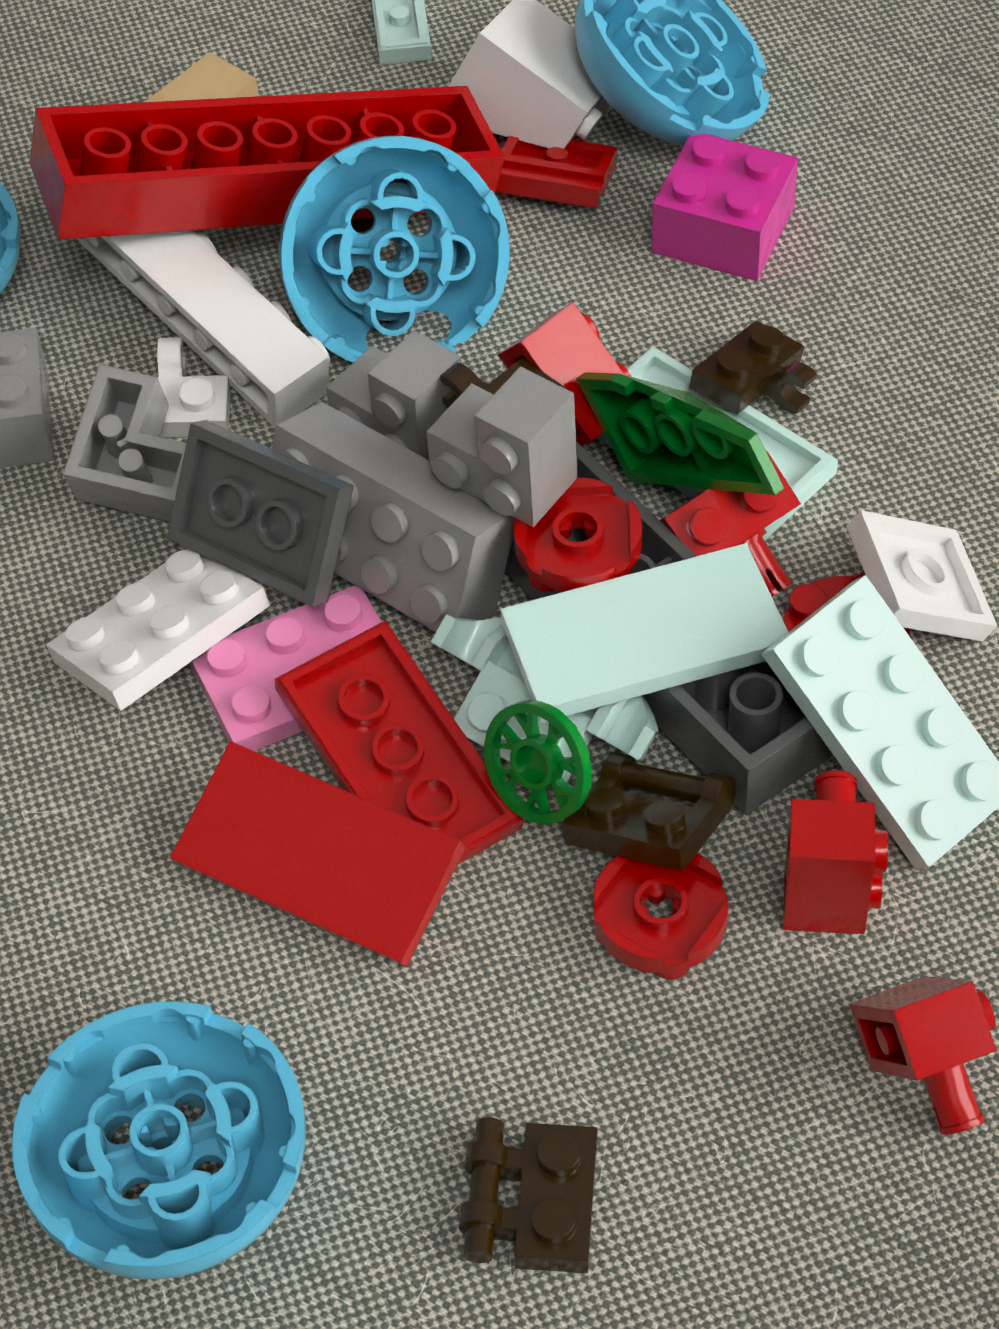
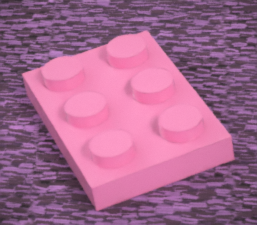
M354 585L329 595L327 603L314 607L306 604L234 632L189 664L228 741L256 751L303 732L275 690V678L381 623V620L364 590Z

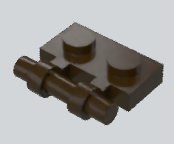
M491 1117L477 1120L475 1141L468 1144L465 1159V1170L471 1175L469 1201L461 1205L459 1230L465 1235L464 1259L474 1263L489 1262L493 1257L494 1240L515 1241V1269L588 1273L598 1142L597 1127L526 1123L524 1149L508 1148L503 1144L505 1128L503 1121ZM500 1180L521 1181L518 1209L502 1208L497 1204Z

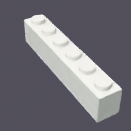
M186 230L144 233L140 235L129 234L83 239L76 238L173 332L182 337V340L219 375H228L230 386L274 428L277 424L302 412L327 394L326 387L329 386L330 357L324 345L314 336L307 337L292 323L286 310L278 302H269L259 293L244 270L237 266L232 268L218 255L213 243L203 233L199 232L196 234L194 231Z

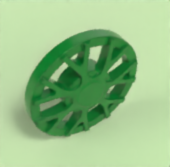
M524 700L501 710L493 718L487 729L484 741V759L492 786L506 806L518 816L530 822L552 824L573 815L584 804L591 786L592 769L589 750L577 726L561 710L542 701ZM513 716L521 725L527 738L521 740L507 724ZM538 716L549 722L547 736L540 734ZM561 738L565 739L572 757H563L562 751L558 746ZM500 748L511 750L510 766H502ZM564 770L575 776L574 789L563 780ZM505 774H509V775H510V777H511L510 781H508V779H507V777H506ZM518 783L532 790L527 801L523 800L514 790ZM547 787H552L560 810L550 811L546 793Z

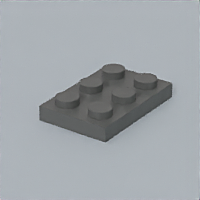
M210 421L190 423L167 539L314 607L328 601L354 485Z

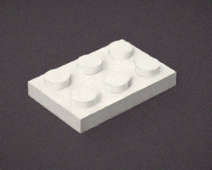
M186 548L171 555L163 565L138 582L121 589L116 597L87 617L73 622L65 632L47 643L46 646L56 665L122 711L264 611L270 604L263 586L242 573Z

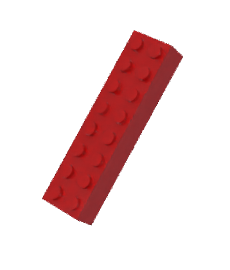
M468 86L35 108L29 163L57 238L83 239L101 236L140 235L144 233L283 224L286 211L294 194L304 179L318 164L341 148L374 137H415L446 147L469 162L470 166L481 176L489 189L493 190L494 194L505 156ZM359 208L353 213L351 219L373 217V214L367 208ZM418 211V212H415V213H413V214H426V213H424V212H422V211Z

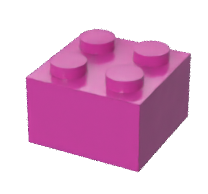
M708 134L689 136L653 202L652 253L758 281L795 207L798 157Z

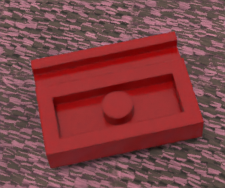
M508 136L501 150L505 159L495 192L597 209L600 195H604L617 166V147L571 140L564 149L559 147L546 148L520 141L518 137Z

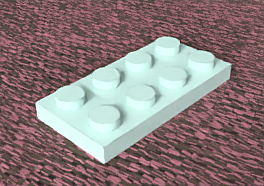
M866 575L847 585L761 654L842 768L857 778V789L865 800L875 803V814L916 870L929 868L999 807L998 760Z

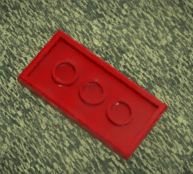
M386 621L275 678V690L341 789L462 841L466 848L458 864L522 829L523 818L508 808L498 796L489 779L484 761Z
M230 741L170 859L182 867L407 968L466 847L462 841Z

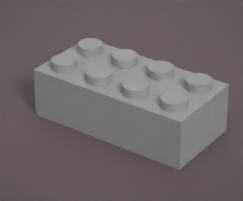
M320 402L276 425L272 444L273 450L354 485L334 570L335 574L435 632L446 614L456 618L485 620L495 614L514 535L515 517L503 516L494 511L485 501L460 488L453 489L446 486L430 472L429 460L324 402Z

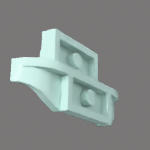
M446 614L431 643L481 670L454 720L467 738L484 747L486 732L493 718L504 708L520 701L531 700V697L504 631L501 618L471 620L456 618ZM642 695L567 716L577 726L586 747L593 735L641 762L658 733V725L654 715ZM513 716L507 724L521 740L527 738L521 725ZM538 718L540 734L547 736L549 722L540 723ZM561 738L558 746L562 751L563 757H572L565 739ZM500 748V757L510 762L511 750ZM564 770L562 778L567 783L571 773Z

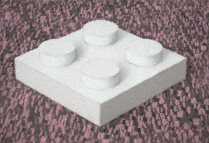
M862 510L847 525L858 554V560L867 578L902 627L982 642L997 627L957 530Z

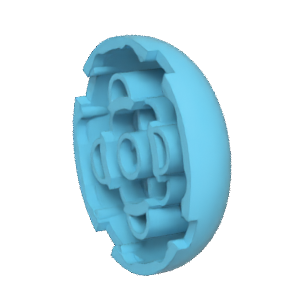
M578 0L575 14V37L584 68L603 98L623 118L638 129L656 139L684 147L689 136L701 134L734 140L747 132L763 116L770 98V93L763 90L761 81L762 75L767 71L765 62L745 26L722 0Z
M382 136L358 141L341 148L318 164L304 179L294 194L283 220L279 242L281 278L285 293L298 319L308 332L326 348L352 363L370 348L366 343V335L372 327L385 335H401L409 330L414 323L415 315L422 311H437L450 318L452 326L448 337L444 341L439 339L434 341L456 353L457 350L452 345L467 341L480 327L483 328L491 318L504 291L510 261L508 229L503 211L493 190L489 189L481 176L470 166V163L460 155L434 142L407 136ZM359 208H367L374 217L373 226L364 233L356 232L351 226L352 215ZM422 211L428 215L430 226L425 234L414 236L408 230V218L411 214ZM393 240L397 248L395 256L388 261L380 258L381 247L388 246L389 241ZM363 266L370 273V282L363 290H353L348 285L347 279L353 272L354 267ZM414 269H419L426 276V285L418 293H409L404 287V278ZM382 321H391L387 324H379Z
M172 1001L140 1004L107 1014L87 1024L68 1037L47 1057L49 1066L36 1081L30 1094H23L13 1128L12 1158L21 1193L33 1217L43 1231L59 1247L74 1258L101 1271L126 1278L168 1279L182 1277L216 1266L241 1252L265 1232L288 1201L296 1185L305 1151L306 1123L303 1101L295 1075L284 1055L268 1037L250 1023L243 1026L231 1019L213 1014L211 1006L197 1003ZM180 1105H188L205 1110L200 1119L194 1122H187L184 1114L178 1107ZM126 1122L131 1123L129 1142L117 1145L109 1141ZM208 1161H215L223 1165L218 1172L212 1175L208 1172L196 1170L201 1164ZM136 1184L148 1185L139 1195V1199L124 1198L130 1187Z

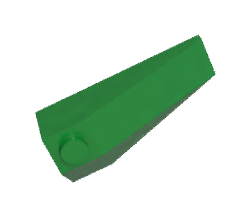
M584 372L576 378L630 482L776 495L784 489L758 433L693 394L619 373Z

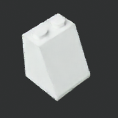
M512 0L480 32L448 86H468L492 133L506 137H518L520 141L546 148L559 147L564 149L576 135L585 141L600 119L605 117L613 108L597 90L584 68L577 48L575 28L537 0Z

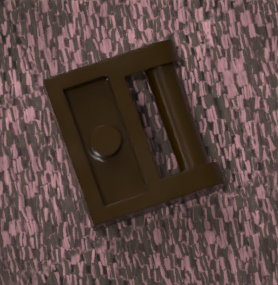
M611 752L604 760L601 776L590 788L584 804L576 813L561 822L565 844L683 871L732 808L736 794L735 781L730 776L710 773L706 778L641 765L637 764L635 758L630 755ZM633 789L646 793L688 801L695 804L693 806H689L685 804H680L676 801L657 799L653 797L630 793L629 791Z

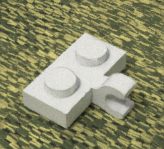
M182 337L158 338L157 378L169 403L159 437H188L190 423L203 420L210 421L229 430L231 388L228 375L186 376L187 361L186 357H182Z

